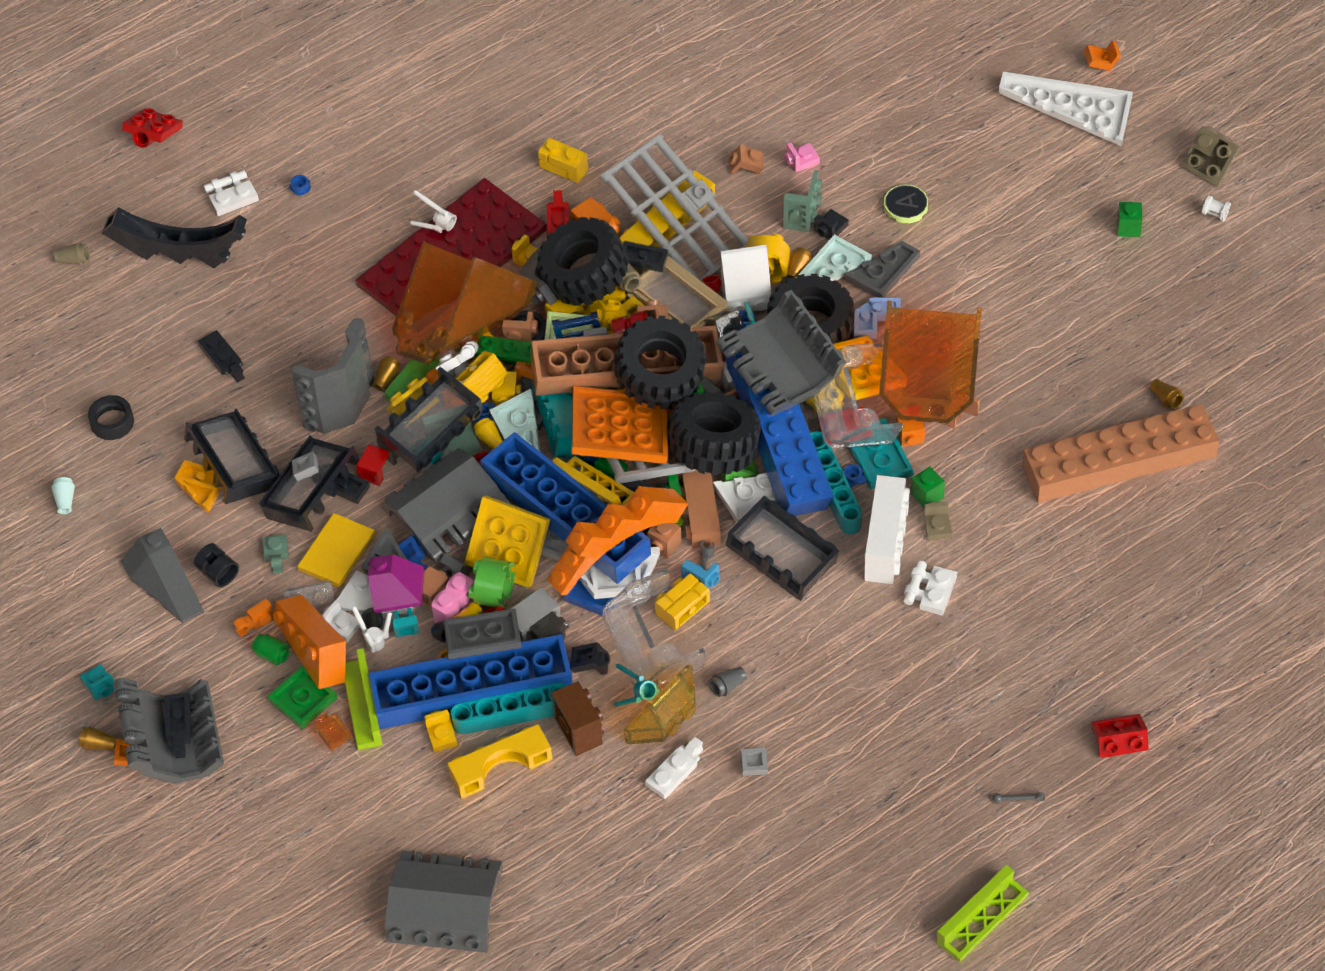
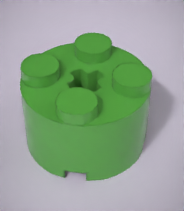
M486 556L481 561L476 560L473 568V574L476 577L474 584H471L469 588V598H472L475 604L489 607L502 606L505 609L507 605L503 603L505 599H510L514 586L515 572H511V567H515L514 562Z

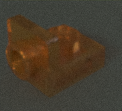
M336 712L330 717L327 713L315 721L317 726L312 730L314 734L318 733L331 752L353 737Z

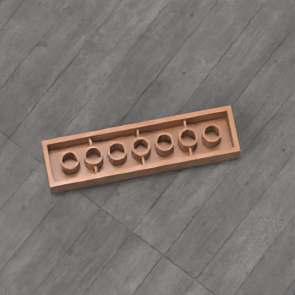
M717 327L690 328L691 332H697L700 336L699 341H702L705 347L706 363L702 380L705 377L709 380H720L723 361L721 350L716 344L718 340ZM623 333L531 341L530 359L536 396L572 393L573 386L599 389L620 388L617 383V377L614 374V361L618 341L623 336ZM662 350L648 351L638 358L644 368L656 374H670L682 367L675 356Z
M1203 404L1024 449L1022 467L1037 502L1040 503L1217 457L1219 438Z

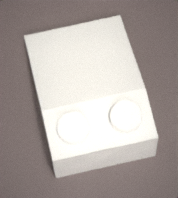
M766 245L721 251L722 296L728 302V315L746 310L745 302H749L751 311L767 309V303L771 295Z

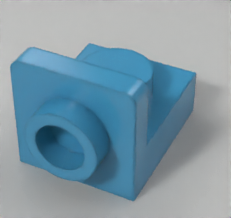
M686 560L681 566L682 578L691 573L708 589L716 586L720 579L719 564L715 562L707 571L701 565L694 564L689 560Z

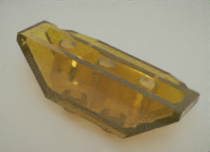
M688 664L642 709L634 720L624 728V737L627 744L664 742L669 736H673L678 731L680 724L685 719L688 720L694 715L696 701L693 666Z

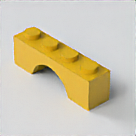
M539 724L533 727H526L512 736L502 737L491 745L481 746L465 756L454 758L451 762L447 763L449 776L462 799L483 790L487 773L497 764L512 761L532 769L551 761L552 752L550 744Z

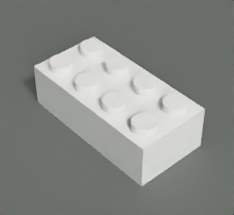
M877 475L865 553V581L893 584L894 576L900 573V557L903 552V536H905L906 516H908L910 488H905L906 478Z

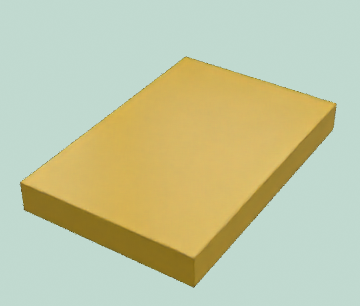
M333 513L299 563L298 571L340 588L376 535L375 530Z

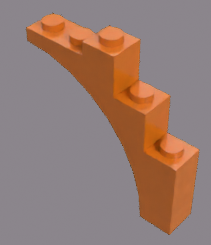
M638 486L627 505L608 504L596 523H576L565 540L569 546L548 576V582L561 595H568L581 576L607 551L644 529L665 523H676L688 506V503L674 489Z

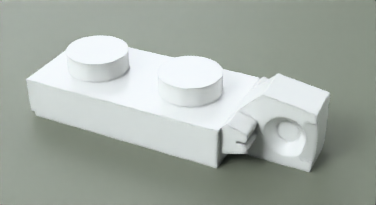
M694 737L686 747L682 744L645 781V786L663 799H666L697 767V762L700 759L698 755L703 751V742Z

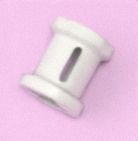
M1209 195L1203 206L1202 213L1205 215L1208 213L1220 218V221H1225L1231 203H1223Z

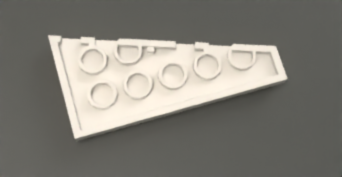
M1003 72L999 86V94L1122 146L1133 95L1131 91Z

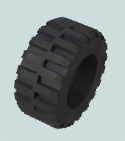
M580 217L579 220L575 221L572 219L563 226L559 225L554 233L550 232L547 236V241H543L540 247L541 251L538 252L537 268L540 276L557 300H561L565 304L572 303L575 306H581L582 303L590 305L593 304V301L603 300L607 294L611 295L615 291L614 288L620 286L623 281L622 276L625 277L628 269L629 258L626 248L615 229L609 223L598 218L590 217V219H587V217ZM596 253L594 258L586 265L570 269L579 258Z
M801 274L795 279L791 277L785 280V284H779L775 291L771 293L767 303V315L778 306L783 294L792 290L801 299L807 311H818L829 317V319L818 325L823 332L828 334L833 344L852 338L854 333V302L849 291L845 287L841 288V283L838 281H831L830 277L825 275L819 277L817 274H811V276Z
M660 315L656 319H653V316L645 317L644 322L637 320L632 324V328L627 327L623 332V336L620 337L616 349L614 374L617 377L619 387L621 389L625 388L624 394L628 398L633 396L635 398L634 402L640 405L642 403L648 404V408L654 409L655 406H660L661 409H668L669 405L672 404L675 407L682 399L687 396L690 397L693 393L697 392L703 377L706 354L704 353L705 347L703 342L699 341L700 336L696 331H690L691 326L683 323V325L678 323L679 319L673 317L671 320L665 319L666 316ZM662 350L675 356L682 367L670 374H656L644 368L638 358L645 352Z
M711 391L704 392L703 394L695 393L690 397H685L674 407L671 414L668 446L677 461L681 464L684 463L691 470L696 469L699 473L703 474L707 472L711 473V475H718L719 473L728 475L732 471H741L755 459L761 421L752 406L748 407L747 402L742 399L738 400L736 396H727L722 392L715 394L711 393Z

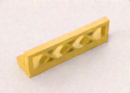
M576 456L567 463L557 457L552 460V462L607 505H627L634 494L633 491ZM577 465L581 470L578 471L574 467ZM594 476H595V477H596V481L592 480V479L589 478V477H594ZM611 486L612 489H611V491H610L609 489H607V488H605V487ZM627 496L628 498L621 503L619 497Z

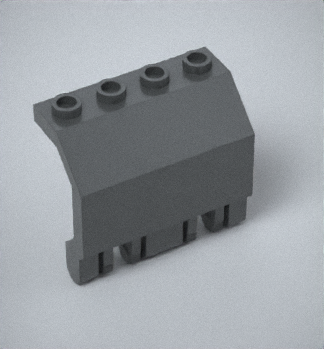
M792 290L784 293L778 306L763 319L740 331L733 330L716 341V344L727 358L739 352L742 353L743 356L738 358L733 363V366L736 370L738 369L737 372L754 394L767 388L770 390V393L765 395L760 402L771 416L784 410L787 411L818 394L841 373L846 364L843 354L836 349L828 334L823 332L817 324L815 317L807 311L801 299Z
M360 318L353 319L345 331L348 345L335 366L315 371L295 365L292 370L302 424L309 431L325 434L355 424L371 396L370 387L374 381V375L370 364L371 358L366 339L365 323Z
M460 448L455 451L450 450L441 457L440 462L427 466L422 471V475L416 479L414 477L409 479L403 485L404 488L398 492H391L385 497L383 502L384 511L390 517L394 512L400 517L434 563L442 559L443 553L449 554L451 552L449 546L441 538L442 536L448 534L457 546H460L463 541H467L472 537L483 496H489L510 504L476 459Z
M118 678L113 682L116 700L124 703L119 705L118 712L123 740L126 744L129 743L131 745L125 750L128 768L142 772L143 776L177 784L210 776L224 764L208 681L200 679L186 692H182L190 693L192 738L191 744H185L186 758L177 759L175 758V752H173V746H168L165 736V696L138 689L137 681Z
M402 850L389 885L385 916V942L487 953L489 947L488 926L491 903L497 883L499 884L501 879L503 861L491 860L489 865V859H482L480 868H473V860L470 857H466L464 862V857L441 855L439 860L438 854H432L430 863L423 862L422 852H416L414 857V852Z

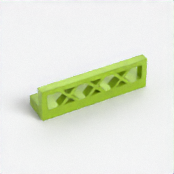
M364 648L356 649L358 660L346 662L345 684L358 750L383 746Z
M1005 865L937 931L936 943L958 962H961L1028 896L1029 892L1013 880L1014 870ZM1009 886L1019 894L1015 899H1003V892ZM989 906H1000L1001 913L997 916H986V909ZM972 922H983L984 929L980 933H969L968 926ZM955 939H966V947L960 952L950 945Z

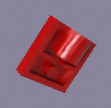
M144 108L123 122L122 131L133 134L134 143L140 148H145L155 141L163 142L182 129L183 120L176 119L170 114L158 113L151 108Z

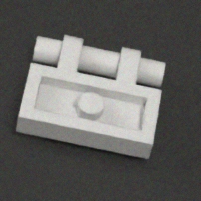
M245 170L233 171L229 173V176L219 180L218 178L210 180L211 183L203 185L206 194L215 191L214 194L209 195V200L217 216L259 201L250 180L241 183V180L247 178ZM233 184V186L224 190L222 189V187Z
M471 340L460 351L455 352L453 349L439 359L440 363L437 365L436 370L441 366L448 372L472 358L478 351V344Z
M919 561L912 570L910 584L906 586L904 603L912 605L915 599L921 601L920 610L943 616L957 579V572L934 566L932 573H928L925 571L927 564L924 561ZM921 582L927 584L925 590L919 589Z

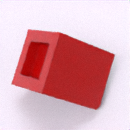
M369 444L356 465L358 477L380 486L384 480L382 468L389 457V451Z

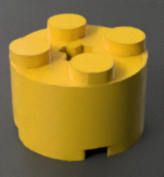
M779 234L751 235L748 238L746 247L766 245L770 285L781 282V279L787 276L790 258V248L783 241V236Z

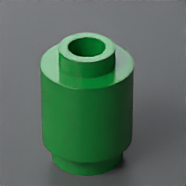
M269 634L257 635L252 644V651L255 652L256 656L276 666L284 663L289 657L288 644Z

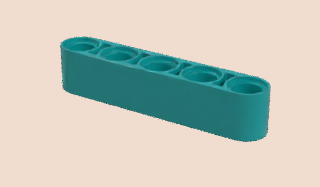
M811 432L814 445L817 446L815 448L834 496L829 504L840 529L849 535L856 534L861 530L862 525L861 508L826 436L822 432Z
M555 683L458 703L451 709L454 731L459 734H469L553 717L552 692L567 685Z

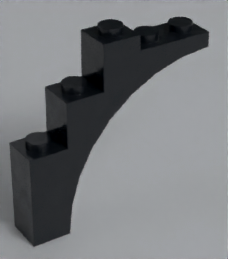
M118 207L107 217L102 234L146 260L160 252L179 264L194 256L212 268H216L219 264L225 263L230 256L229 249L237 240L240 241L245 235L246 229L244 227L247 219L238 215L232 220L216 226L182 228L151 222Z

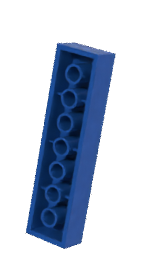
M739 352L728 358L724 354L739 399L747 402L748 407L752 406L760 418L761 430L758 451L777 503L786 512L795 516L827 510L834 496L800 405L798 404L787 411L784 410L771 416L760 402L765 395L770 393V390L767 388L754 394L737 372L738 369L736 370L733 366V363L743 356L742 353Z
M515 432L480 460L481 467L501 492L524 510L551 519L548 529L564 542L577 522L596 523L607 506L606 503ZM641 531L637 532L607 551L593 565L618 584L651 555L650 538Z
M562 634L521 642L522 648L450 660L448 657L369 673L379 729L424 721V716L434 711L448 710L451 715L452 707L462 702L555 683H563L567 686L572 684V674Z

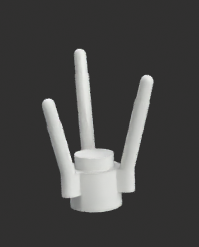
M415 190L413 192L414 195L436 210L433 217L436 225L411 221V225L432 229L439 233H442L443 229L450 231L454 227L457 220L456 215L442 209Z
M352 606V611L365 638L366 647L371 653L380 651L385 645V639L389 637L388 630L392 613H387L383 630L377 627L367 629L356 606Z

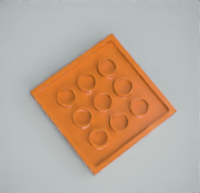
M573 386L571 454L666 464L668 458L667 409H661L660 406H655L654 409L648 408V404L645 403L640 405L634 402L635 398L633 396L628 398L624 391Z

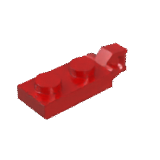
M553 190V202H548L547 236L550 232L554 233L557 230L556 227L559 225L563 226L570 220L569 203L563 202L562 190Z

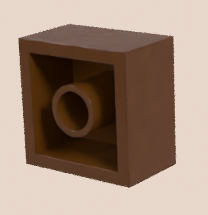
M579 681L552 692L554 719L574 754L578 756L602 745L604 729L601 721H603V716L598 707H593L591 703L592 697L588 689H583Z

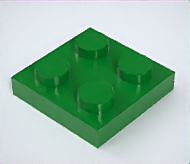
M301 666L267 696L269 703L302 730L338 699L337 693L330 687L318 689L304 666Z

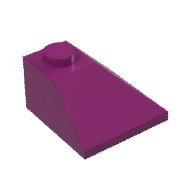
M393 554L370 558L368 580L374 612L379 613L421 606L424 567Z

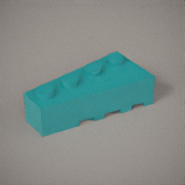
M533 379L532 389L543 419V426L553 459L556 457L560 459V456L566 457V455L582 459L581 455L571 454L572 397L570 393L536 396Z

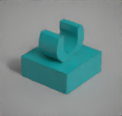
M407 608V617L401 618L398 610L394 612L395 619H392L396 638L420 634L417 616L413 615L411 608Z

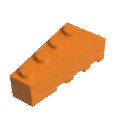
M302 594L275 601L274 622L280 628L317 688L323 689L345 683V639Z

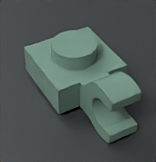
M286 534L262 537L265 562L271 561L273 574L283 573L282 559H289Z

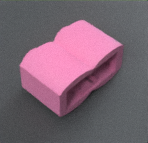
M461 572L456 573L449 579L446 589L438 593L432 602L435 623L452 619L471 602H474L468 596L471 584H474V579Z

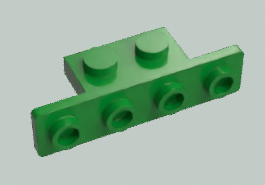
M480 336L477 344L479 347L475 353L476 356H479L483 351L494 353L505 364L516 365L517 362L531 363V342Z

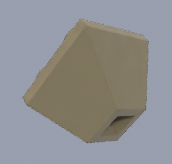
M1201 126L1181 166L1219 187L1240 146L1215 129Z

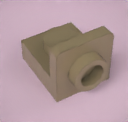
M932 502L924 505L923 518L928 541L952 538L948 502Z

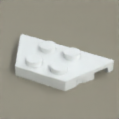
M651 547V555L618 584L594 565L590 566L579 580L594 599L643 594L660 556V547Z

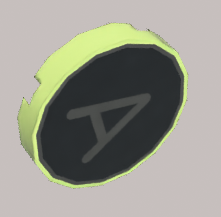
M903 184L895 186L884 197V210L887 216L896 219V222L908 224L917 222L928 211V197L919 187Z

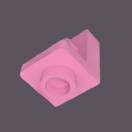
M791 142L786 144L784 157L787 164L792 165L795 172L820 163V157L811 143L794 148Z

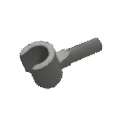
M705 540L700 543V555L702 556L700 565L705 569L708 558L714 556V542H712L711 547L706 548L704 547Z

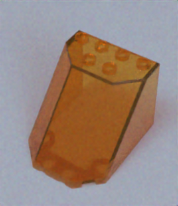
M423 242L392 327L393 335L398 339L396 346L397 354L424 364H428L465 345L468 341L474 340L503 325V320H511L531 303L538 282L479 258L473 257L471 261Z
M887 301L879 395L900 420L949 424L974 403L982 308H977V314L895 308L892 301Z

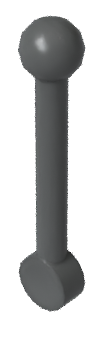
M1038 792L1035 795L1009 796L994 794L992 800L994 803L1010 800H1036L1041 802L1045 800V793Z

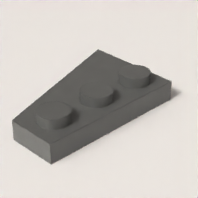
M900 241L881 252L878 258L871 262L866 261L862 263L861 267L853 272L850 270L845 273L844 280L875 297L884 298L918 260L920 250Z

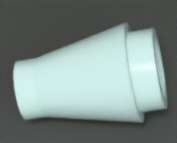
M57 478L51 486L57 505V512L68 514L72 511L71 506L75 485L70 478Z

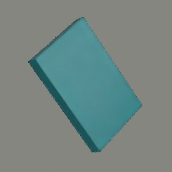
M886 418L870 423L872 434L845 441L856 464L861 467L862 475L866 477V483L870 490L876 486L877 475L907 478L914 475V470Z

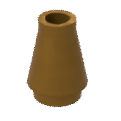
M797 247L791 252L786 279L791 277L795 279L811 261L812 254L808 250Z
M384 356L383 359H380L372 386L379 391H384L400 372V362L391 356Z
M1155 379L1150 385V390L1166 408L1174 410L1182 404L1184 394H1182L1181 389L1164 383L1159 379Z
M89 726V728L83 727L79 746L84 747V750L114 751L117 736H112L92 726Z

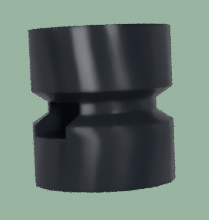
M215 543L204 546L194 559V566L218 588L225 587L231 583L239 571V564L226 555Z

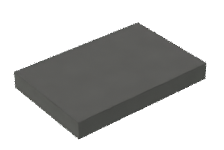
M516 608L443 620L449 660L522 648Z

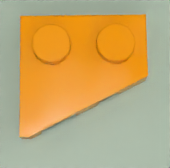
M184 460L174 477L176 484L207 513L211 510L223 486L218 488L214 486L213 470L205 471L203 465Z

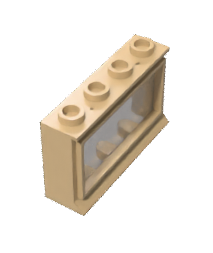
M669 256L667 257L663 272L645 270L640 274V286L633 292L625 291L626 301L632 296L644 305H646V301L660 300V305L667 304L668 319L671 320L672 317L679 319L678 323L682 325L686 323L691 328L717 327L728 318V302Z

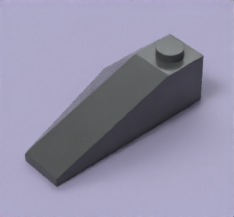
M159 528L139 537L121 560L131 581L136 585H140L150 597L158 600L168 612L182 623L203 614L204 610L163 530Z

